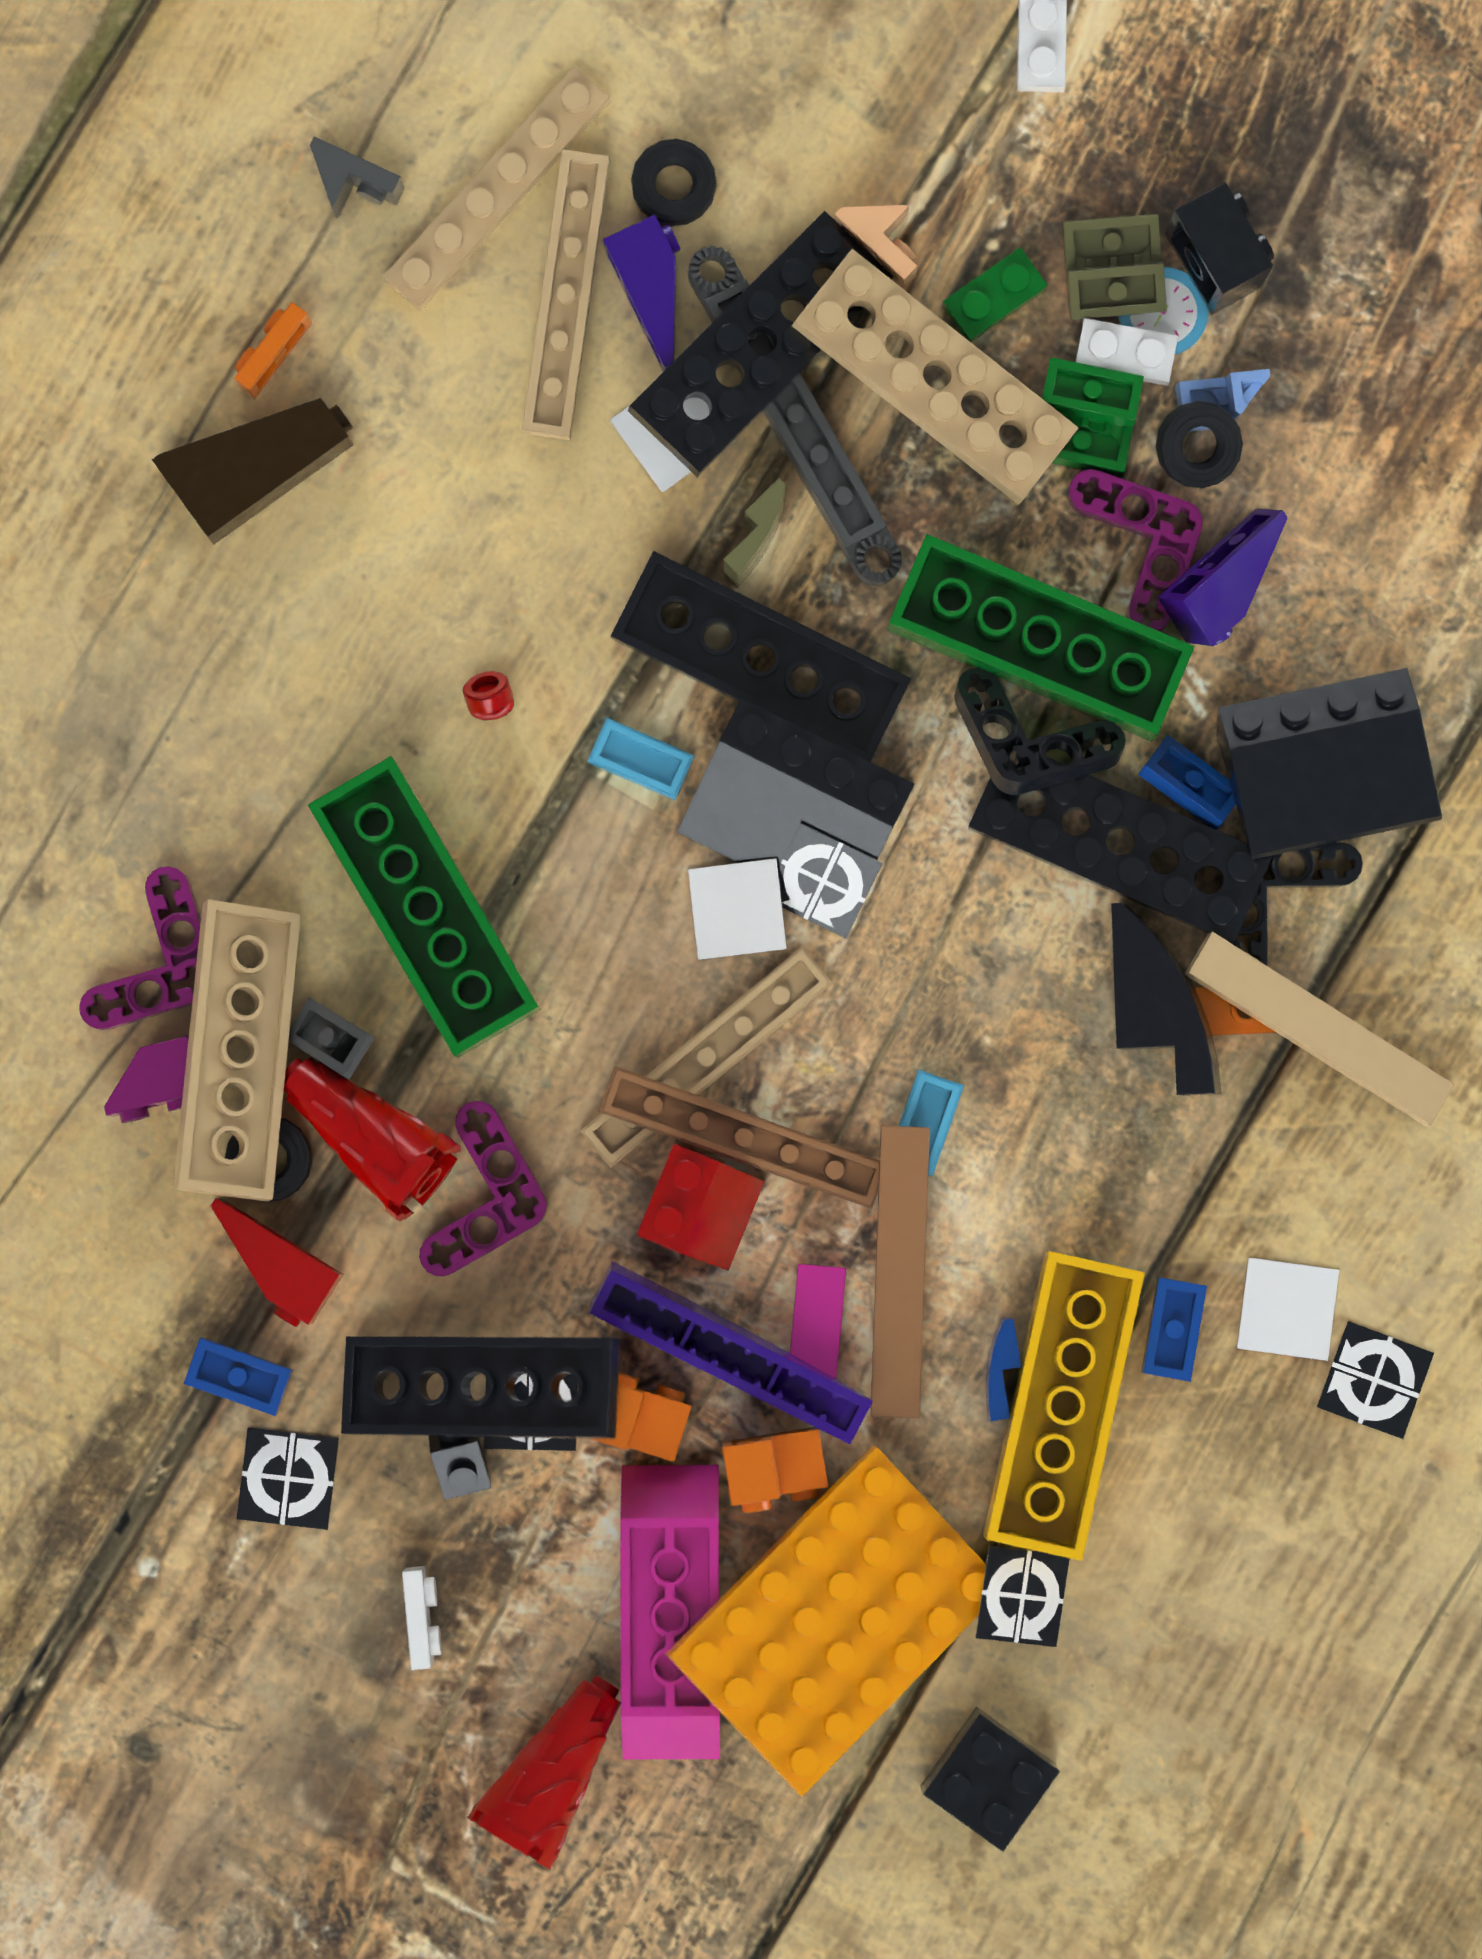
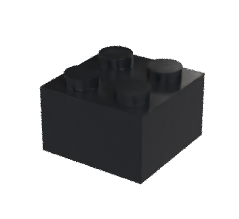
M1226 182L1177 208L1165 232L1166 237L1211 315L1260 289L1274 266L1271 262L1274 259V253L1268 240L1262 233L1255 234L1247 220L1250 217V211L1244 198L1238 191L1232 193Z
M976 1706L920 1787L924 1796L1004 1852L1060 1770L1055 1762Z

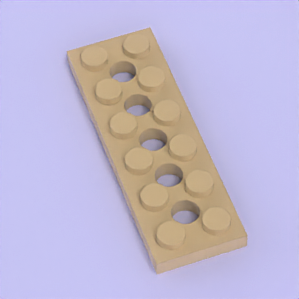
M851 249L792 325L793 328L1018 505L1024 500L1079 428L853 249ZM854 306L864 307L872 316V325L864 329L853 326L847 316L848 309ZM891 336H899L905 339L910 347L909 356L901 359L891 356L885 346L886 339ZM928 366H938L943 369L948 378L947 386L943 388L929 386L923 376L924 369ZM969 395L980 398L985 405V415L981 418L967 416L961 407L962 398ZM1005 425L1018 428L1023 436L1022 446L1018 448L1005 446L999 437L1000 428Z
M210 899L203 902L173 1189L260 1201L273 1200L301 914ZM240 943H249L257 950L258 963L254 968H246L237 960L236 949ZM235 990H244L251 995L254 1007L250 1015H240L233 1009L231 997ZM231 1037L240 1038L247 1044L249 1056L244 1063H236L227 1055L226 1046ZM226 1085H234L242 1091L244 1104L239 1111H231L224 1106L221 1094ZM222 1133L232 1134L239 1143L238 1155L233 1160L225 1159L217 1150V1139Z

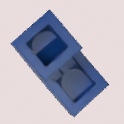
M1011 1317L1000 1320L989 1352L986 1372V1406L990 1421L1010 1419L1002 1370L1022 1367L1014 1318Z

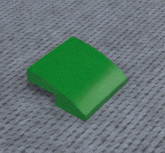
M1050 357L1041 398L1079 427L1051 464L1081 470H1098L1123 478L1144 376Z

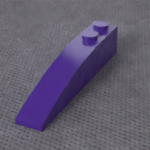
M611 1261L590 1302L589 1314L848 1444H851L873 1402L870 1398L767 1340Z

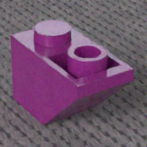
M189 1036L140 1047L104 1105L106 1116H120L121 1123H128L150 1117L148 1108L167 1104L168 1112L181 1110Z

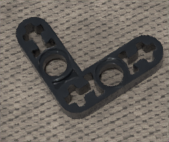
M970 668L959 677L954 695L955 704L993 783L1002 792L1011 795L1024 794L1110 769L1119 762L1125 747L1126 738L1121 728L1113 722L1105 720L1094 721L1028 740L999 680L993 673L981 668ZM970 687H975L978 692H986L983 703L976 692L968 693ZM989 723H998L1007 729L1009 735L1003 739H993L984 732L983 727ZM1099 739L1103 745L1111 744L1110 750L1105 751L1102 745L1093 746L1094 741ZM1053 749L1063 750L1070 756L1072 762L1065 766L1054 765L1048 760L1046 753ZM1009 751H1011L1010 757L1007 755ZM1086 751L1085 757L1083 758L1082 752ZM1009 759L1015 770L1024 769L1022 776H1017L1014 770L1006 771Z
M1334 842L1291 851L1299 854L1305 864L1304 872L1299 878L1295 879L1286 878L1279 871L1278 862L1282 854L1273 855L1268 866L1272 880L1262 879L1252 902L1257 909V920L1250 927H1241L1238 933L1241 936L1250 935L1255 932L1258 933V942L1248 941V954L1250 956L1257 957L1258 961L1267 966V888H1332L1347 886L1355 881L1362 872V857L1355 847L1347 843ZM1311 851H1319L1317 861L1333 860L1336 857V852H1342L1343 860L1351 861L1352 869L1344 871L1343 878H1337V873L1334 869H1320L1317 871L1320 879H1312L1315 863ZM1220 874L1221 887H1222V885H1223V878H1222V875ZM1241 940L1234 942V945L1241 949Z

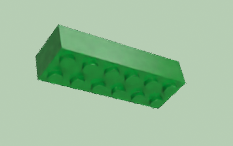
M926 534L887 628V631L974 668L986 670L1000 679L1093 718L1113 722L1122 730L1151 742L1157 737L1195 647Z
M392 756L308 804L309 809L454 1057L460 1058L541 1010Z

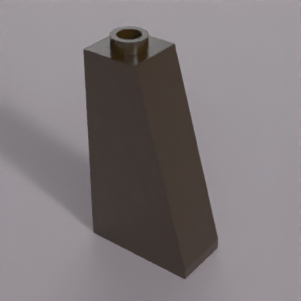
M318 398L161 453L154 457L152 461L214 545L352 447L353 444L347 432L353 426L337 404L329 409L324 401Z

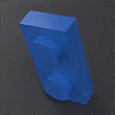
M1168 734L1138 773L1140 777L1205 825L1215 830L1221 826L1236 805L1229 779Z
M1157 1277L1141 1373L1191 1382L1207 1286Z
M201 1337L184 1384L276 1416L293 1369Z

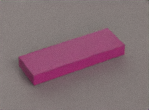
M798 1264L790 1354L836 1379L846 1268Z

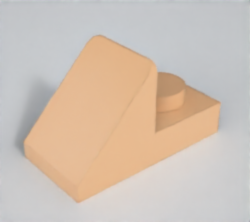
M909 206L841 207L835 213L834 220L894 276L892 281L904 289L916 277L917 265L913 262L916 256L903 241L898 238L891 241L888 237L907 218Z

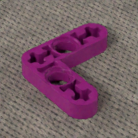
M1091 469L1081 471L1074 476L1068 487L1067 497L1074 511L1083 516L1151 539L1127 608L1126 616L1131 620L1141 623L1143 615L1136 612V608H1144L1149 602L1152 593L1149 590H1142L1144 583L1156 591L1164 592L1188 570L1202 530L1203 519L1201 512L1188 501L1104 472ZM1089 481L1097 483L1096 492L1108 497L1112 493V487L1121 490L1113 503L1112 514L1104 511L1108 501L1094 498L1090 505L1083 503V494L1076 491L1077 486L1086 487ZM1129 496H1139L1147 503L1148 514L1144 519L1131 521L1123 515L1121 505L1123 500ZM1157 503L1166 506L1161 514L1163 516L1176 518L1179 512L1187 514L1186 523L1192 525L1193 529H1185L1181 536L1173 534L1174 525L1163 520L1159 521L1157 529L1149 527L1156 515ZM1160 556L1172 558L1178 567L1176 578L1168 582L1156 579L1151 571V564L1154 559ZM1158 599L1155 612L1162 615V619H1154L1148 627L1161 632L1165 629L1171 618Z
M170 866L159 867L152 871L145 883L146 897L166 966L95 986L87 990L81 998L79 1010L83 1021L90 1027L109 1030L192 1005L194 990L190 987L175 990L180 999L172 1002L171 987L164 975L172 973V981L176 983L189 978V969L195 967L196 970L201 917L191 883L180 870ZM168 876L171 881L180 882L181 888L174 891L175 902L179 908L187 904L189 908L188 913H173L162 919L161 911H171L168 899L163 895H156V889L160 888L163 884V877ZM178 921L189 922L195 931L193 942L185 948H176L169 941V930ZM145 981H155L162 990L161 1000L152 1008H144L136 1000V990ZM126 987V1000L133 1010V1014L126 1016V1007L123 1006L108 1011L109 1019L103 1021L101 1016L91 1014L90 1008L97 1005L96 997L102 995L106 1001L119 1000L123 997L118 989Z
M472 1101L461 1107L456 1115L455 1126L495 1199L432 1234L423 1242L419 1258L424 1269L434 1276H447L457 1272L538 1225L547 1213L548 1203L545 1194L499 1114L491 1105L483 1101ZM474 1109L480 1115L489 1114L491 1120L485 1124V1127L491 1138H494L498 1132L504 1138V1142L490 1145L481 1155L478 1154L475 1145L483 1144L484 1141L477 1131L468 1133L464 1126L470 1121L468 1113ZM499 1150L511 1153L515 1160L513 1173L503 1179L494 1177L488 1169L490 1156ZM523 1173L528 1180V1184L519 1185L521 1191L527 1198L535 1196L539 1202L533 1208L536 1216L530 1220L524 1214L516 1217L512 1209L518 1205V1201L512 1191H509L503 1197L499 1190L501 1186L514 1183ZM481 1216L493 1219L498 1228L496 1238L486 1245L475 1242L470 1234L472 1222ZM460 1227L464 1242L474 1253L466 1258L464 1249L461 1248L450 1255L449 1259L452 1264L448 1268H445L441 1263L433 1265L429 1260V1257L434 1253L432 1245L437 1241L442 1246H448L456 1242L458 1239L452 1235V1231Z

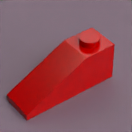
M215 1198L211 1204L212 1210L266 1299L277 1305L273 1313L295 1327H298L301 1321L307 1325L313 1324L344 1274L223 1198Z

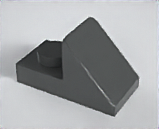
M313 137L310 147L336 218L340 216L353 186L358 187L356 193L372 203L382 205L383 201L386 200L395 205L398 204L405 189L401 176L319 138Z
M310 997L307 999L289 1031L290 1043L347 1079L351 1078L375 1039L371 1034Z

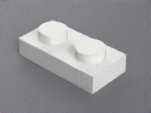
M1018 0L1016 91L1064 92L1067 0Z
M1084 318L1075 362L1144 376V382L1168 386L1178 336Z
M426 1566L408 1567L402 1572L411 1670L429 1669L434 1664V1656L442 1655L439 1625L431 1626L429 1607L437 1606L435 1577L426 1576Z

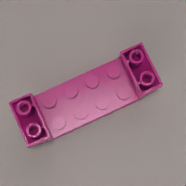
M622 1465L620 1582L623 1760L720 1759V1712L665 1655L719 1600V1465Z

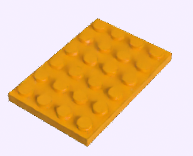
M871 1446L665 1655L798 1795L803 1797L979 1616L986 1564L879 1448Z

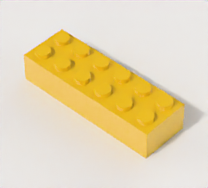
M1045 1250L1021 1358L1022 1367H1019L1009 1413L1010 1419H1008L985 1522L983 1536L986 1540L1083 1561L1145 1272Z

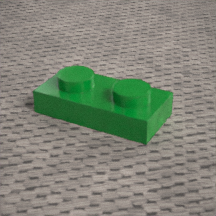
M1020 247L942 301V307L962 335L968 341L973 342L1046 291L1048 285Z

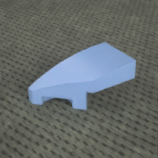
M1270 369L1233 372L1221 378L1178 382L1175 385L1177 407L1194 401L1214 403L1228 411L1235 420L1242 414L1251 399L1268 380ZM1199 426L1191 429L1189 432L1208 430L1209 428Z

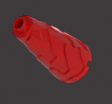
M312 1057L305 1061L297 1058L286 1068L284 1093L287 1095L286 1100L314 1126L326 1144L339 1156L355 1177L385 1206L386 1212L397 1221L405 1220L414 1214L406 1206L412 1198L423 1206L444 1182L458 1160L450 1152L454 1154L461 1152L460 1145L450 1137L445 1136L442 1132H436L417 1117L394 1107L376 1093L357 1086L322 1062H316Z
M597 1675L593 1677L591 1682L583 1679L561 1708L558 1707L549 1721L542 1726L540 1731L515 1756L500 1778L484 1793L481 1799L474 1805L467 1818L550 1870L566 1840L570 1824L585 1795L593 1768L607 1740L606 1734L621 1705V1702L615 1699L620 1690Z

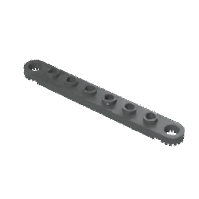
M715 246L704 247L697 251L690 261L687 272L689 283L712 323L750 286L741 274L734 258L730 256L731 254L728 251H724L723 248ZM706 261H716L724 268L725 278L716 284L714 282L710 284L709 281L705 282V279L700 277L699 266ZM757 332L749 336V345L754 352L769 354L774 350V343L769 335ZM799 374L763 413L857 577L864 583L873 586L887 584L900 570L902 563L900 547L897 546L888 531L884 519L801 374ZM873 548L883 550L889 557V568L882 573L870 571V568L866 567V562H864L866 551Z

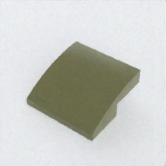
M1159 214L1062 221L1064 262L1071 320L1166 312Z
M780 478L744 512V528L750 534L723 559L724 575L736 588L745 581L758 565L777 531L782 517L786 484Z

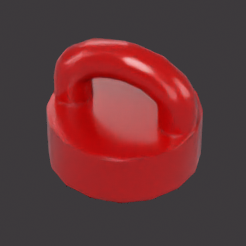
M489 671L477 674L470 678L463 686L462 692L470 714L477 719L484 721L496 720L506 716L514 707L513 693L506 675L500 672Z

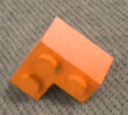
M618 1371L616 1439H588L623 1450L631 1448L674 1462L692 1407V1403L683 1401L686 1392L658 1384L656 1392L637 1386L639 1377Z
M816 1427L723 1441L722 1449L731 1506L742 1505L743 1513L771 1509V1500L780 1499V1495L790 1493L791 1502L820 1497L819 1489L828 1487L820 1432Z

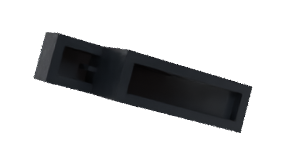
M1111 903L1117 1049L1175 1048L1176 1095L1222 1094L1218 1058L1211 1029L1199 997L1189 978L1184 975L1183 967L1164 941L1135 911L1125 904Z

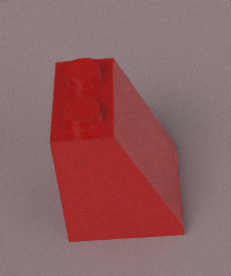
M673 1144L637 1236L729 1271L765 1181Z

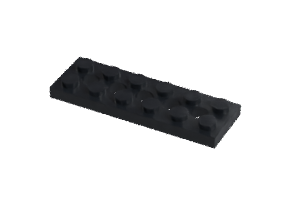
M824 211L629 406L628 412L698 477L823 351L792 327L794 322L789 321L783 316L781 304L788 300H795L805 308L820 290V287L814 281L813 272L820 268H827L834 272L851 249L860 254L891 280L894 276ZM854 306L848 309L847 316L850 323L865 309L864 307ZM757 332L769 335L773 340L774 350L769 354L754 352L749 345V336ZM723 365L734 366L739 370L742 382L735 387L724 386L718 381L716 370ZM689 398H700L708 405L709 415L705 419L694 420L685 413L683 403Z
M653 551L611 634V639L738 702L742 698L870 762L912 679ZM672 603L685 606L689 612L688 622L678 629L667 627L661 620L663 609ZM716 624L726 626L732 634L731 643L722 650H713L704 641L706 630ZM756 646L770 648L775 655L773 666L762 672L752 669L747 662L749 651ZM799 667L812 669L818 677L817 686L807 693L796 691L790 684V676L795 669ZM850 688L859 694L861 705L856 712L842 714L836 710L833 705V697L840 689Z
M1011 751L1007 752L1008 757H1010ZM1047 757L1054 765L1065 766V764ZM1009 759L1006 771L1014 770L1017 776H1022L1024 769L1015 770ZM1091 775L1034 790L1041 793L1046 800L1045 809L1037 816L1024 815L1018 808V800L1022 794L1011 795L1002 792L996 787L990 777L968 826L969 830L1207 934L1214 932L1234 945L1273 855L1252 860L1247 843ZM1081 810L1088 815L1090 826L1084 834L1073 836L1063 829L1062 819L1067 812ZM1116 829H1124L1130 832L1134 838L1132 850L1124 855L1112 853L1106 846V838L1110 832ZM1168 848L1176 853L1179 864L1172 873L1160 874L1152 868L1150 858L1156 850ZM1206 867L1218 870L1223 878L1222 887L1212 894L1201 892L1195 885V875L1199 870Z
M346 1336L341 1434L616 1439L620 1339L612 1337ZM395 1373L399 1378L400 1388L397 1395L389 1400L383 1393V1383L389 1374ZM438 1373L443 1379L444 1388L441 1395L437 1399L432 1400L427 1394L426 1385L429 1378L433 1374ZM482 1373L488 1381V1390L482 1399L476 1401L471 1395L470 1384L476 1375ZM528 1374L532 1380L533 1389L527 1399L520 1401L515 1395L514 1386L516 1380L521 1375ZM572 1374L577 1380L578 1390L576 1395L566 1402L560 1396L559 1385L566 1375Z

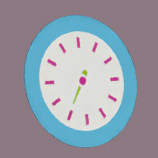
M1164 267L1166 312L1119 316L1120 325L1177 335L1176 355L1186 351L1200 339L1207 325L1209 310L1187 273L1175 268Z

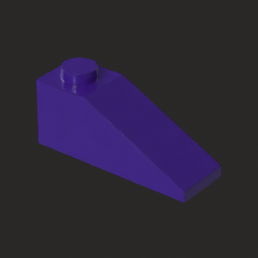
M653 215L604 238L603 243L607 257L664 372L675 361L676 257L674 253L679 252L680 247L669 224L661 227L656 216Z
M1256 508L1158 597L1186 643L1207 646L1218 645L1230 637L1233 632L1232 628L1246 616L1288 519L1283 510Z

